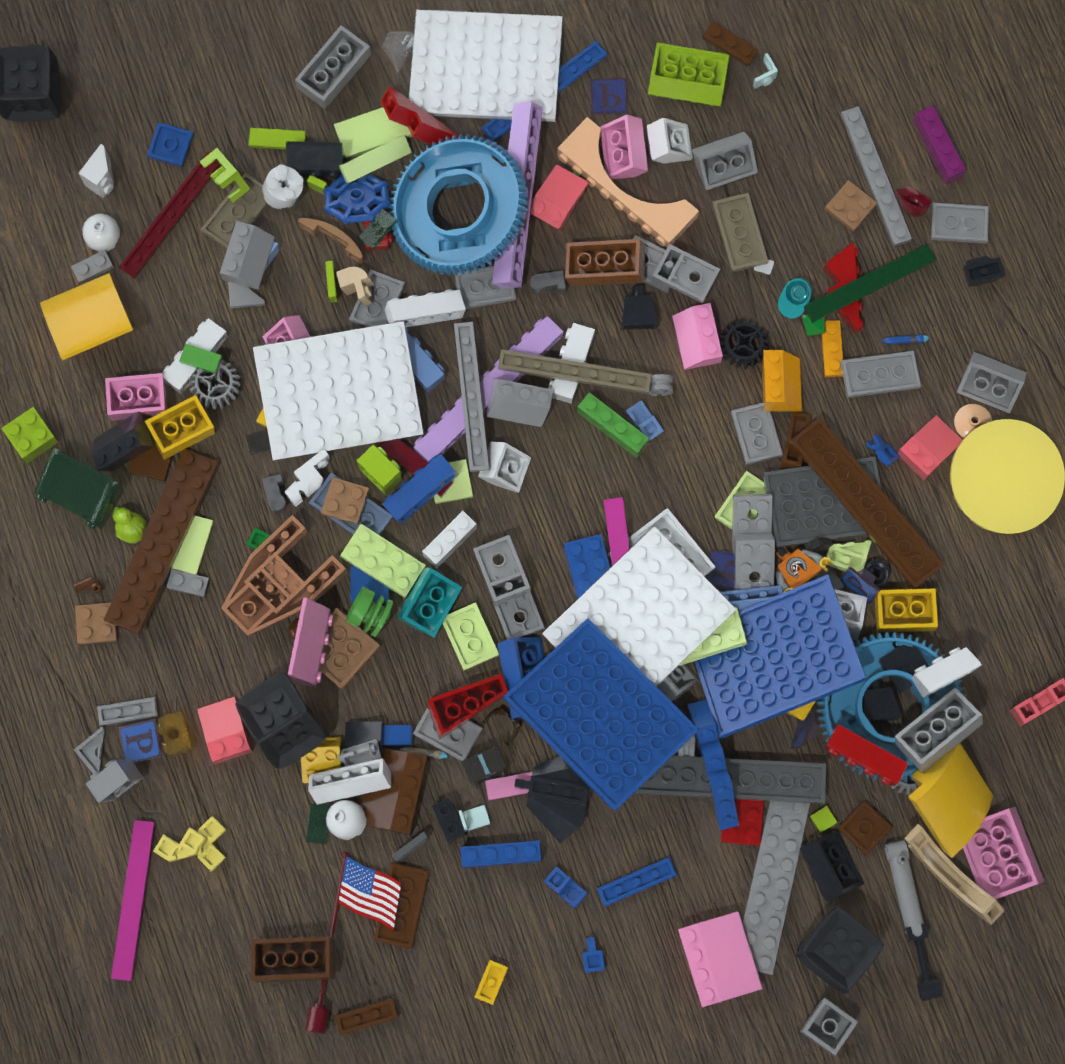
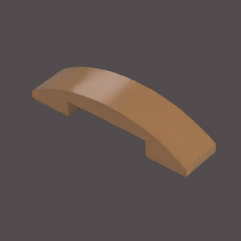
M300 218L298 220L301 229L313 236H316L319 231L346 247V256L361 265L364 263L363 255L357 245L340 229L316 219Z

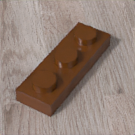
M713 21L702 36V39L729 54L747 67L759 51Z
M393 998L335 1016L340 1036L398 1018Z

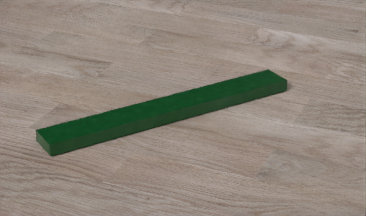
M928 244L806 304L804 309L812 323L935 262L936 258Z

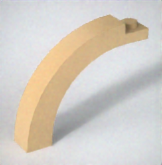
M917 824L904 838L909 844L908 847L924 866L959 900L990 925L1004 912V909L996 899L982 890L948 859L923 827Z

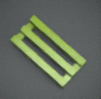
M326 261L329 301L334 303L337 302L333 261Z

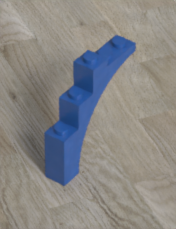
M706 700L687 704L690 721L699 729L695 736L707 774L718 827L720 830L739 826L732 781L726 768L724 752L718 739L716 724Z

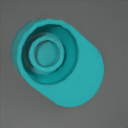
M794 278L786 284L778 300V308L783 316L797 318L804 313V306L809 303L813 295L811 283L804 278Z

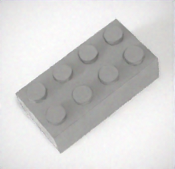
M341 25L295 79L296 88L326 110L371 56L370 46Z
M954 688L895 736L896 746L923 773L983 724L982 714Z

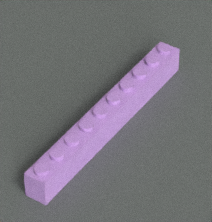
M532 101L515 103L512 113L508 152L522 169L520 172L525 175L523 178L527 181L525 186L528 187L526 193L529 195L525 199L529 204L524 205L528 212H523L527 219H521L525 225L518 227L522 232L515 233L518 239L512 238L511 241L514 245L508 244L509 251L503 249L504 256L502 257L498 254V261L494 263L492 284L503 289L518 288L522 285L543 110L542 106Z
M548 316L544 320L541 318L534 325L535 328L531 332H526L521 338L522 341L517 346L513 345L509 351L544 356L563 337V330ZM499 360L495 363V368L491 372L489 370L485 372L480 381L483 415L488 411L493 379L518 382L525 374L498 370ZM462 397L455 402V407L451 411L447 410L441 416L442 420L438 424H432L428 429V433L424 437L420 436L415 441L414 451L427 462L436 455H443L466 433Z

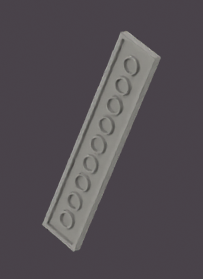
M769 802L742 923L757 972L773 975L810 803Z

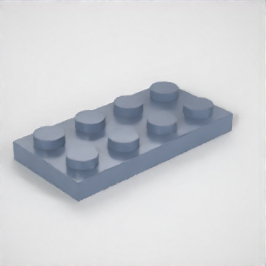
M333 473L328 476L309 501V505L319 512L322 510L332 477L340 479ZM366 498L358 525L331 517L328 518L352 535L362 524L380 536L393 519V516Z

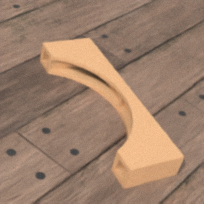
M587 117L558 147L557 155L559 160L564 164L568 163L574 172H578L579 176L582 175L589 182L591 187L595 186L600 190V194L605 199L609 198L613 201L614 206L618 210L626 212L632 222L639 223L645 233L648 235L652 234L659 245H665L668 248L669 244L672 245L698 218L699 210L685 199L668 204H654L635 199L619 189L608 177L600 160L598 145L601 128Z

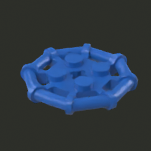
M370 173L354 180L358 181L357 183H353V181L346 183L343 174H341L340 178L329 187H325L323 191L325 195V212L343 221L345 225L366 221L371 223L376 216L384 209L389 208L391 204L388 195L389 184ZM381 192V197L375 196V193ZM338 196V200L333 201L332 197ZM376 204L377 206L370 212V208ZM338 208L344 209L345 214L339 211Z

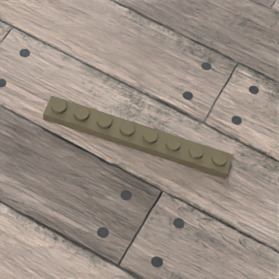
M501 349L498 370L644 394L649 393L652 375Z

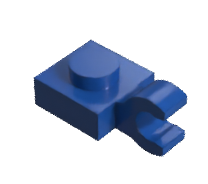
M878 434L872 437L876 444L871 440L866 443L869 449L877 450L875 454L887 467L900 458L889 443L885 444Z
M594 937L586 938L588 952L582 953L585 973L605 970L602 950L596 951Z

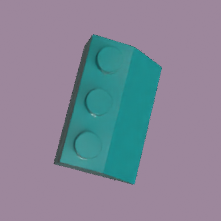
M424 568L396 618L434 638L462 587L432 568Z

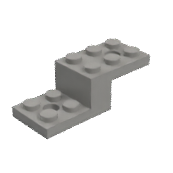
M636 235L633 239H640L645 246V257L648 258V262L644 264L645 283L667 294L673 288L701 303L704 302L720 272L719 268L671 244L665 250ZM691 274H697L699 275L700 280L697 282H692L689 276Z
M772 494L733 495L732 551L735 556L734 590L774 586L775 539L772 535ZM751 509L757 510V515L754 518L747 516L748 511ZM756 571L760 574L756 580L749 578L752 572Z
M510 535L473 548L507 640L523 638L544 630L545 627L531 595L530 585ZM495 556H502L504 562L501 565L494 564L493 558ZM523 613L525 620L521 623L514 620L515 614Z

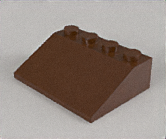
M383 749V759L391 771V788L359 795L358 804L362 806L367 818V827L411 836L428 758L418 754Z

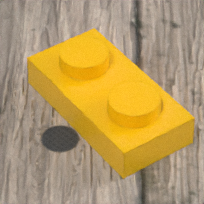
M489 960L475 998L493 1005L508 967Z

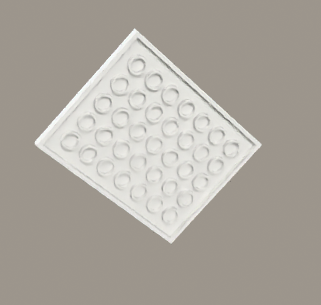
M416 10L409 100L432 116L512 120L515 103L532 101L543 107L541 121L555 122L562 16Z
M404 321L253 347L273 460L318 453L323 449L330 451L424 434Z
M654 526L542 634L556 648L589 618L657 687L722 625L736 609Z

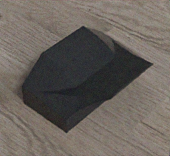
M987 256L967 260L966 266L963 267L968 286L991 283L1005 276L1000 257L991 259Z

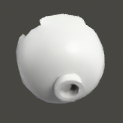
M95 214L89 217L82 229L83 238L87 246L98 252L103 250L108 252L115 248V244L121 237L117 222L106 214Z
M342 800L333 804L326 816V824L329 831L337 838L343 840H350L357 835L359 836L365 829L367 821L362 806L349 800Z

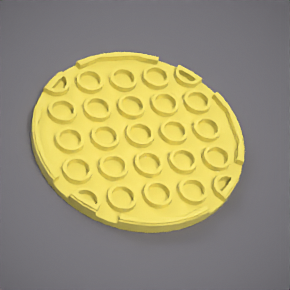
M1001 419L979 426L962 440L952 459L950 484L957 505L969 520L991 532L1014 534L1040 525L1053 513L1063 494L1065 470L1057 447L1043 431L1023 421Z

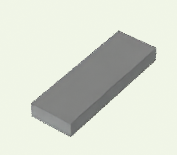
M155 697L97 706L99 726L158 717Z

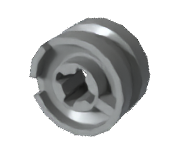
M665 374L651 375L648 394L651 396L672 394L673 387L671 384L673 383V377Z
M695 735L677 751L678 756L694 757Z

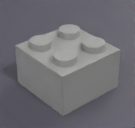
M113 759L105 765L106 768L103 771H97L90 776L91 780L86 785L98 803L115 801L143 779V776L131 759Z
M823 998L800 1032L831 1055H836L858 1021Z

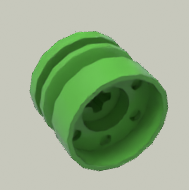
M363 586L356 596L345 622L358 628L363 621L365 622L363 631L367 633L370 627L373 626L370 635L376 637L390 616L393 601L388 599L382 605L384 596H380L375 602L373 601L375 592Z

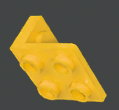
M326 737L317 748L301 758L303 783H309V775L341 768V762L338 758L341 750V737Z

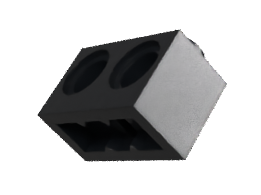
M450 798L432 805L448 844L466 836Z

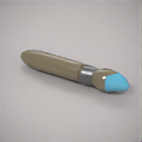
M414 747L400 748L402 752L434 757L435 759L448 757L445 752L440 750L433 751Z

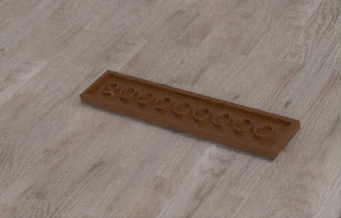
M820 417L790 441L792 446L913 589L917 588L944 565Z
M186 449L182 451L103 619L105 622L135 634H141L219 466L218 461Z

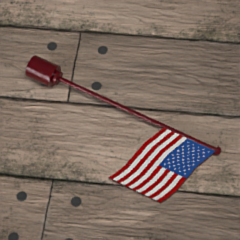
M347 852L342 853L343 861L329 937H334L339 904L358 915L378 921L394 931L401 883L387 874L364 867L349 858ZM322 980L318 1004L314 1003L313 1007H309L305 1028L307 1032L325 1034L329 1010L325 1009L326 1005L322 1004L326 980Z

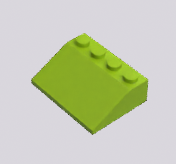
M657 43L648 94L721 106L729 54Z

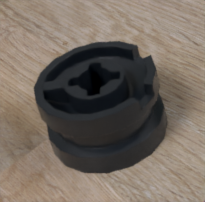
M872 560L864 567L861 577L873 589H879L889 580L890 569L882 561ZM874 571L879 573L878 578L876 576H872Z

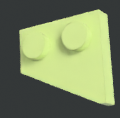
M871 541L830 545L826 557L834 565L828 564L827 566L845 572L851 571L855 575L861 576Z

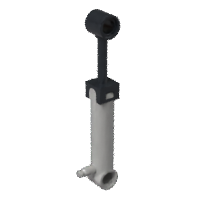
M905 840L885 844V853L890 863L905 927L906 942L914 941L923 977V980L917 981L921 1001L940 998L942 997L940 982L937 977L931 978L922 943V939L928 938L929 935L919 905L909 863L907 844Z

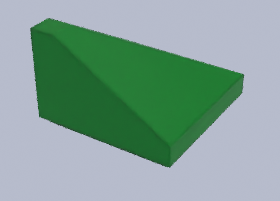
M803 315L807 336L825 334V317L812 323L808 315Z

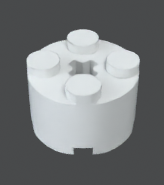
M278 165L268 173L262 186L265 201L276 209L292 207L302 192L303 178L297 171L285 165Z

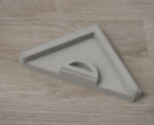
M228 282L231 309L265 305V301L247 286Z
M103 727L74 749L93 774L100 771L105 735Z

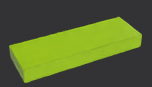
M250 128L249 147L286 150V141L305 142L306 131Z

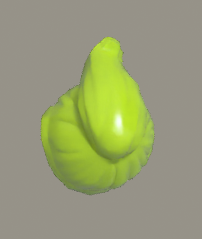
M114 507L112 517L115 521L116 536L129 544L140 543L148 526L146 520L141 515L131 512V510L125 507Z

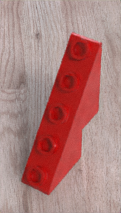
M389 86L381 99L389 120L408 127L413 138L433 145L432 142H435L436 145L439 144V139L445 142L446 137L452 140L453 135L459 139L457 133Z
M853 242L825 264L824 271L836 283L826 291L825 295L856 280L857 276H859V265H856L855 260L858 258V247H855ZM856 301L836 311L855 334L859 330H863V320L859 319V312L862 311L861 301Z

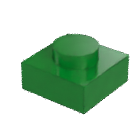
M254 528L246 545L256 550L270 535Z

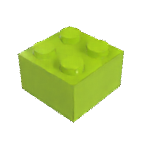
M34 407L1 428L26 464L58 443Z
M372 445L357 459L358 467L386 496L402 481V472L399 470L401 468L394 460L391 462L386 457L387 453L381 447L377 449Z

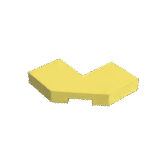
M213 816L198 829V832L207 837V840L197 856L211 872L226 859L213 845L226 829Z
M189 827L179 844L163 834L153 852L169 862L192 857L199 853L207 837Z

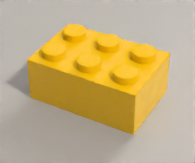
M196 395L145 421L148 432L164 460L215 434L214 426Z
M936 589L876 591L874 595L876 632L935 631L937 629Z

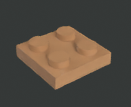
M848 180L826 205L824 210L854 232L875 208L877 202Z
M332 477L321 515L358 525L369 488Z
M111 602L75 606L78 645L117 641L116 626L103 620Z

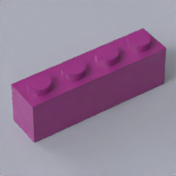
M934 106L917 112L913 122L945 185L962 178L966 169Z

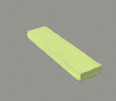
M402 135L339 167L346 183H350L412 152L405 135Z

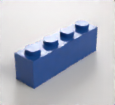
M441 454L431 458L428 462L429 464L424 469L420 468L417 470L410 481L402 483L400 489L395 494L392 493L385 499L384 507L398 523H404L459 475Z
M540 841L460 847L462 869L541 862Z

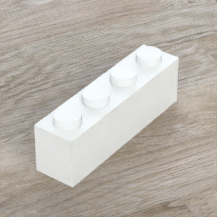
M449 289L441 293L430 292L423 296L412 295L404 299H391L387 302L385 313L389 324L404 321L405 327L460 319L463 317L466 309L460 290L453 291Z
M208 318L206 322L203 321L198 326V332L194 337L191 336L186 344L216 353L228 338V335L224 329ZM183 350L175 355L174 362L170 366L168 365L162 372L164 382L181 395L190 386L189 382L193 380L191 376L196 374L195 371L197 369L179 362Z
M573 323L572 328L567 329L565 339L568 340L566 346L562 345L559 356H562L563 360L585 363L595 335V329ZM555 379L550 381L548 389L553 390L552 398L572 404L579 383Z
M382 758L309 775L308 791L316 804H322L391 788V771Z

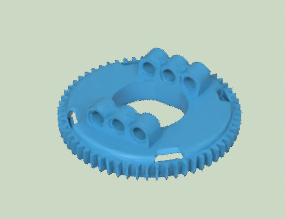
M460 134L458 139L453 135L452 140L446 137L445 142L439 139V144L437 145L435 142H432L433 147L431 148L426 145V151L420 149L421 154L419 156L414 154L416 158L414 161L409 159L410 165H404L406 171H400L402 177L396 178L399 184H394L396 191H391V193L395 197L390 198V201L394 204L389 206L393 210L389 212V215L392 217L390 222L393 224L391 228L394 231L393 234L396 237V241L404 253L422 268L425 267L428 271L432 270L434 273L438 271L441 275L445 272L448 276H450L451 271L455 276H457L458 271L464 275L465 270L471 274L472 268L478 272V266L485 269L484 263L487 262L491 266V259L498 261V254L503 257L502 250L509 251L507 245H514L511 241L512 238L518 239L515 233L522 232L518 227L525 225L521 219H527L523 212H528L524 205L529 204L525 199L529 197L526 193L528 187L525 186L527 181L523 178L525 175L520 172L522 169L507 150H504L502 146H498L497 143L491 142L489 139L485 140L483 137L478 138L474 135L471 138L467 134L466 138H464ZM492 156L499 159L503 164L506 163L507 166L500 165ZM423 162L425 164V169L419 174L416 180L411 181L409 178H413L416 172L422 167L421 163ZM481 184L485 195L484 208L479 218L471 226L443 230L436 225L433 217V205L441 189L457 187V185ZM417 247H419L424 253H426L427 255H429V259L426 258V256H425L424 254H422V253L417 249Z
M886 632L884 638H882L881 633H878L877 639L870 635V641L863 637V644L859 640L855 642L867 680L832 694L829 705L830 695L816 703V705L822 706V708L817 710V713H822V716L817 719L824 722L819 728L826 729L822 733V735L829 736L825 742H828L833 730L839 724L909 764L902 775L903 781L907 782L908 776L914 781L911 775L918 768L896 746L895 738L877 733L864 715L862 699L867 687L872 682L888 676L903 677L912 683L913 686L910 689L918 699L917 702L922 705V714L952 689L956 688L961 693L965 687H959V684L963 681L962 679L956 680L923 698L911 674L899 670L884 671L878 661L897 649L892 645L893 642H896V646H915L930 667L933 665V660L941 657L937 655L939 649L933 652L931 650L933 644L925 647L926 640L919 644V637L911 641L912 635L904 639V633H901L900 637L897 638L896 632H894L892 637L889 638V633ZM857 765L856 767L852 766V771L856 768L859 769L858 775L863 773V768ZM874 775L873 780L875 781L877 776Z

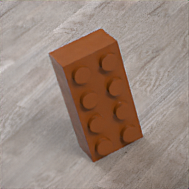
M640 239L567 243L565 279L570 286L644 283L645 246Z

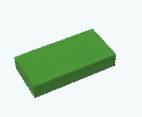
M185 344L179 362L216 374L222 355Z

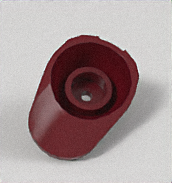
M912 187L895 190L901 199L902 209L913 217L922 216L931 205V201Z

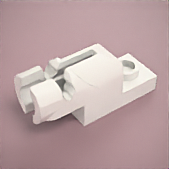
M324 449L294 471L295 477L299 481H294L284 492L295 507L303 502L301 494L310 497L324 483L322 476L317 471L318 468H324L329 463L328 460H330L328 453Z

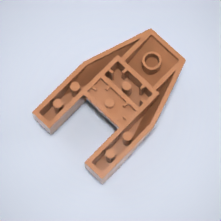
M293 515L250 554L221 607L247 636L300 612L303 597L313 601L317 600L347 574L346 568L332 555L304 582L281 559L308 533L306 528Z

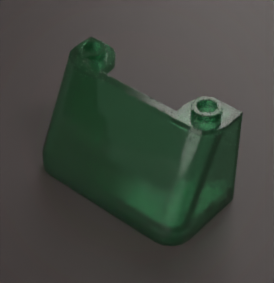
M53 448L34 493L36 495L35 498L43 503L52 501L83 518L86 521L85 525L95 530L97 527L102 530L124 493V489L114 479Z

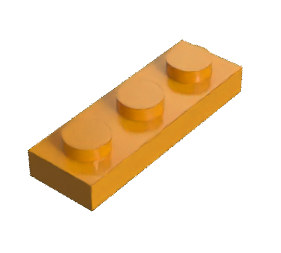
M840 320L825 321V334H821L824 378L843 377L840 361L843 360Z

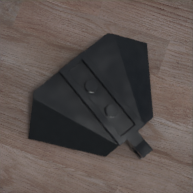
M560 756L534 767L530 781L515 780V788L529 790L527 807L559 843L583 826L590 787Z

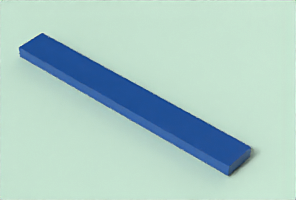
M597 41L559 68L557 94L607 57L608 54ZM492 119L482 127V131L492 142H496L511 130L512 120Z

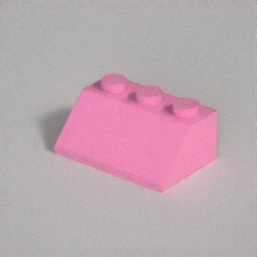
M625 115L600 127L605 172L610 179L636 177L648 171L641 118Z
M711 303L692 306L672 316L684 370L721 363L723 356Z
M300 315L283 317L263 336L266 345L309 338L310 335Z
M163 373L105 378L107 414L111 421L125 420L137 412H141L143 418L154 417L168 409Z

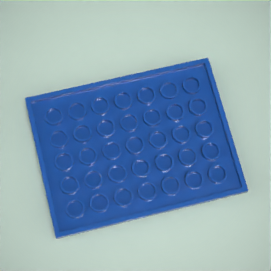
M829 575L739 611L748 644L694 661L718 735L721 739L867 680Z
M589 618L503 697L613 812L629 799L699 731Z

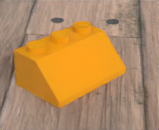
M764 350L762 358L764 411H802L800 358L784 350Z

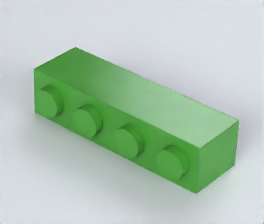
M588 393L578 405L577 413L635 458L648 445L649 438L591 393Z

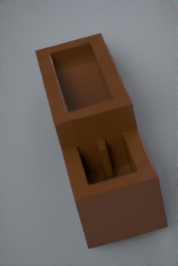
M792 411L780 470L801 467L803 457L792 446L790 441L809 426L811 415Z

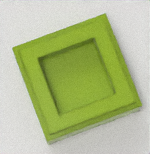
M312 175L309 176L307 180L308 187L324 195L323 191L327 187V183Z
M827 806L810 816L820 833L837 823Z

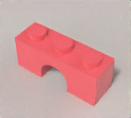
M1062 678L1010 710L1020 727L1065 701V679Z

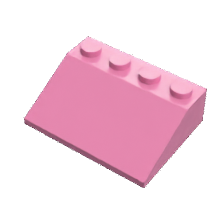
M303 597L288 675L293 684L316 688L317 683H320L322 678L320 666L325 663L326 653L323 651L324 646L329 643L330 634L327 631L328 626H332L334 615H331L329 608Z
M1016 807L985 817L978 831L963 847L976 884L994 899L1044 882Z
M739 911L678 929L702 1007L763 989Z

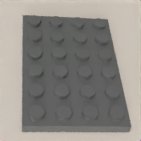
M876 458L855 459L881 489ZM810 466L763 472L766 494H772V530L776 548L867 535Z

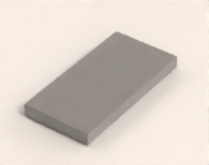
M914 351L840 361L847 398L919 389L921 387Z

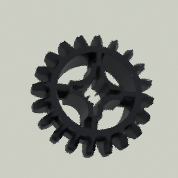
M742 318L740 324L734 320L733 326L728 323L727 329L722 330L723 335L719 336V340L722 341L720 342V347L723 348L721 349L722 355L726 354L724 361L730 359V366L734 362L737 363V369L740 367V364H743L744 369H747L748 364L752 368L755 366V362L760 364L764 350H769L767 345L770 342L766 339L768 334L762 333L764 327L757 328L758 322L752 325L751 319L744 323ZM740 331H746L750 334L744 335ZM731 336L734 337L736 342L732 350L729 346V338ZM755 338H757L759 343L757 352L753 350L754 347L751 344ZM741 342H742V343L748 342V343H747V346H746L745 344H744V345H740V344H741ZM745 353L747 356H739L737 354Z

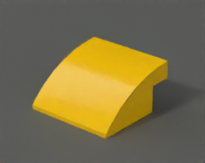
M110 273L40 302L62 361L133 330Z
M961 743L951 749L925 772L922 773L918 769L911 776L919 788L908 796L943 852L951 858L978 831L989 811L993 794Z

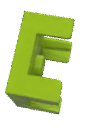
M216 148L202 159L200 163L206 168L215 160L219 162L221 167L212 173L210 177L222 189L233 181L237 184L239 188L228 196L234 203L249 191L250 188L234 166Z

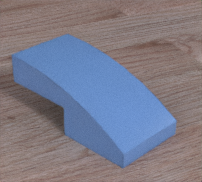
M642 400L625 410L636 428L646 435L649 441L663 432L654 415L650 414Z

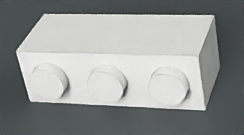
M462 511L422 551L423 556L437 569L477 529V524Z

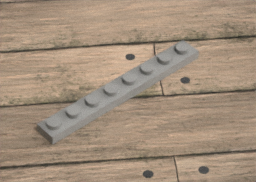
M859 106L842 111L841 117L873 197L877 202V207L893 247L910 242L912 237Z
M473 322L455 323L454 329L470 472L489 470Z

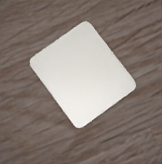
M768 260V264L754 267V270L770 275L774 261Z

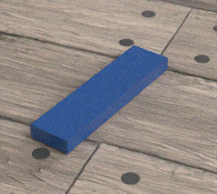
M668 857L597 888L604 907L673 878L677 874Z

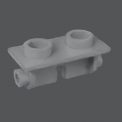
M377 739L343 749L341 754L338 755L339 761L344 762L345 767L381 758Z

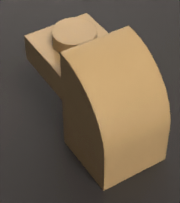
M348 267L336 272L340 288L346 295L357 292L358 299L364 306L372 304L370 286H373L374 282L363 269Z

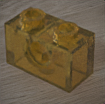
M181 711L158 718L159 724H156L159 735L164 737L165 742L162 743L165 754L169 753L171 757H175L194 750ZM178 730V737L173 740L170 739V732Z

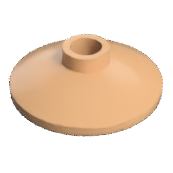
M978 404L963 406L958 410L954 418L955 429L962 438H965L979 426L992 422V417L988 410ZM971 418H976L978 423H973Z

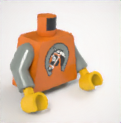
M783 546L776 552L777 556L782 560L777 566V586L781 585L782 592H787L810 582L822 571V568L825 572H828L829 570L826 568V565L834 564L828 557L824 558L818 553L797 549L791 554Z

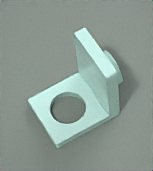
M768 53L764 55L763 62L769 72L754 79L753 87L755 89L762 85H769L777 77L778 70Z
M484 805L464 812L459 811L465 832L490 824Z

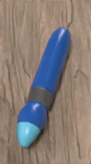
M921 334L916 336L887 337L882 342L885 344L923 343L929 337Z

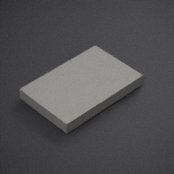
M932 203L931 240L987 244L989 206Z
M494 266L485 267V269L479 268L478 272L472 270L471 274L465 271L464 275L458 272L457 276L454 275L457 290H460L465 309L516 300L514 288L503 289L492 284Z
M370 269L368 276L374 282V285L370 286L372 304L364 306L357 299L349 318L350 322L366 328L389 324L385 313L387 302L394 298H400L405 286L403 281Z
M763 403L731 410L746 465L783 456L771 411H764Z
M427 707L413 735L464 763L483 728L468 721L439 740Z

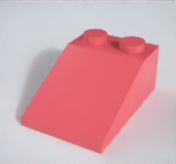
M556 164L531 202L530 214L562 231L589 182Z
M936 415L897 454L925 481L958 448L962 439Z
M235 697L197 709L206 744L214 764L252 752L243 721L236 709Z

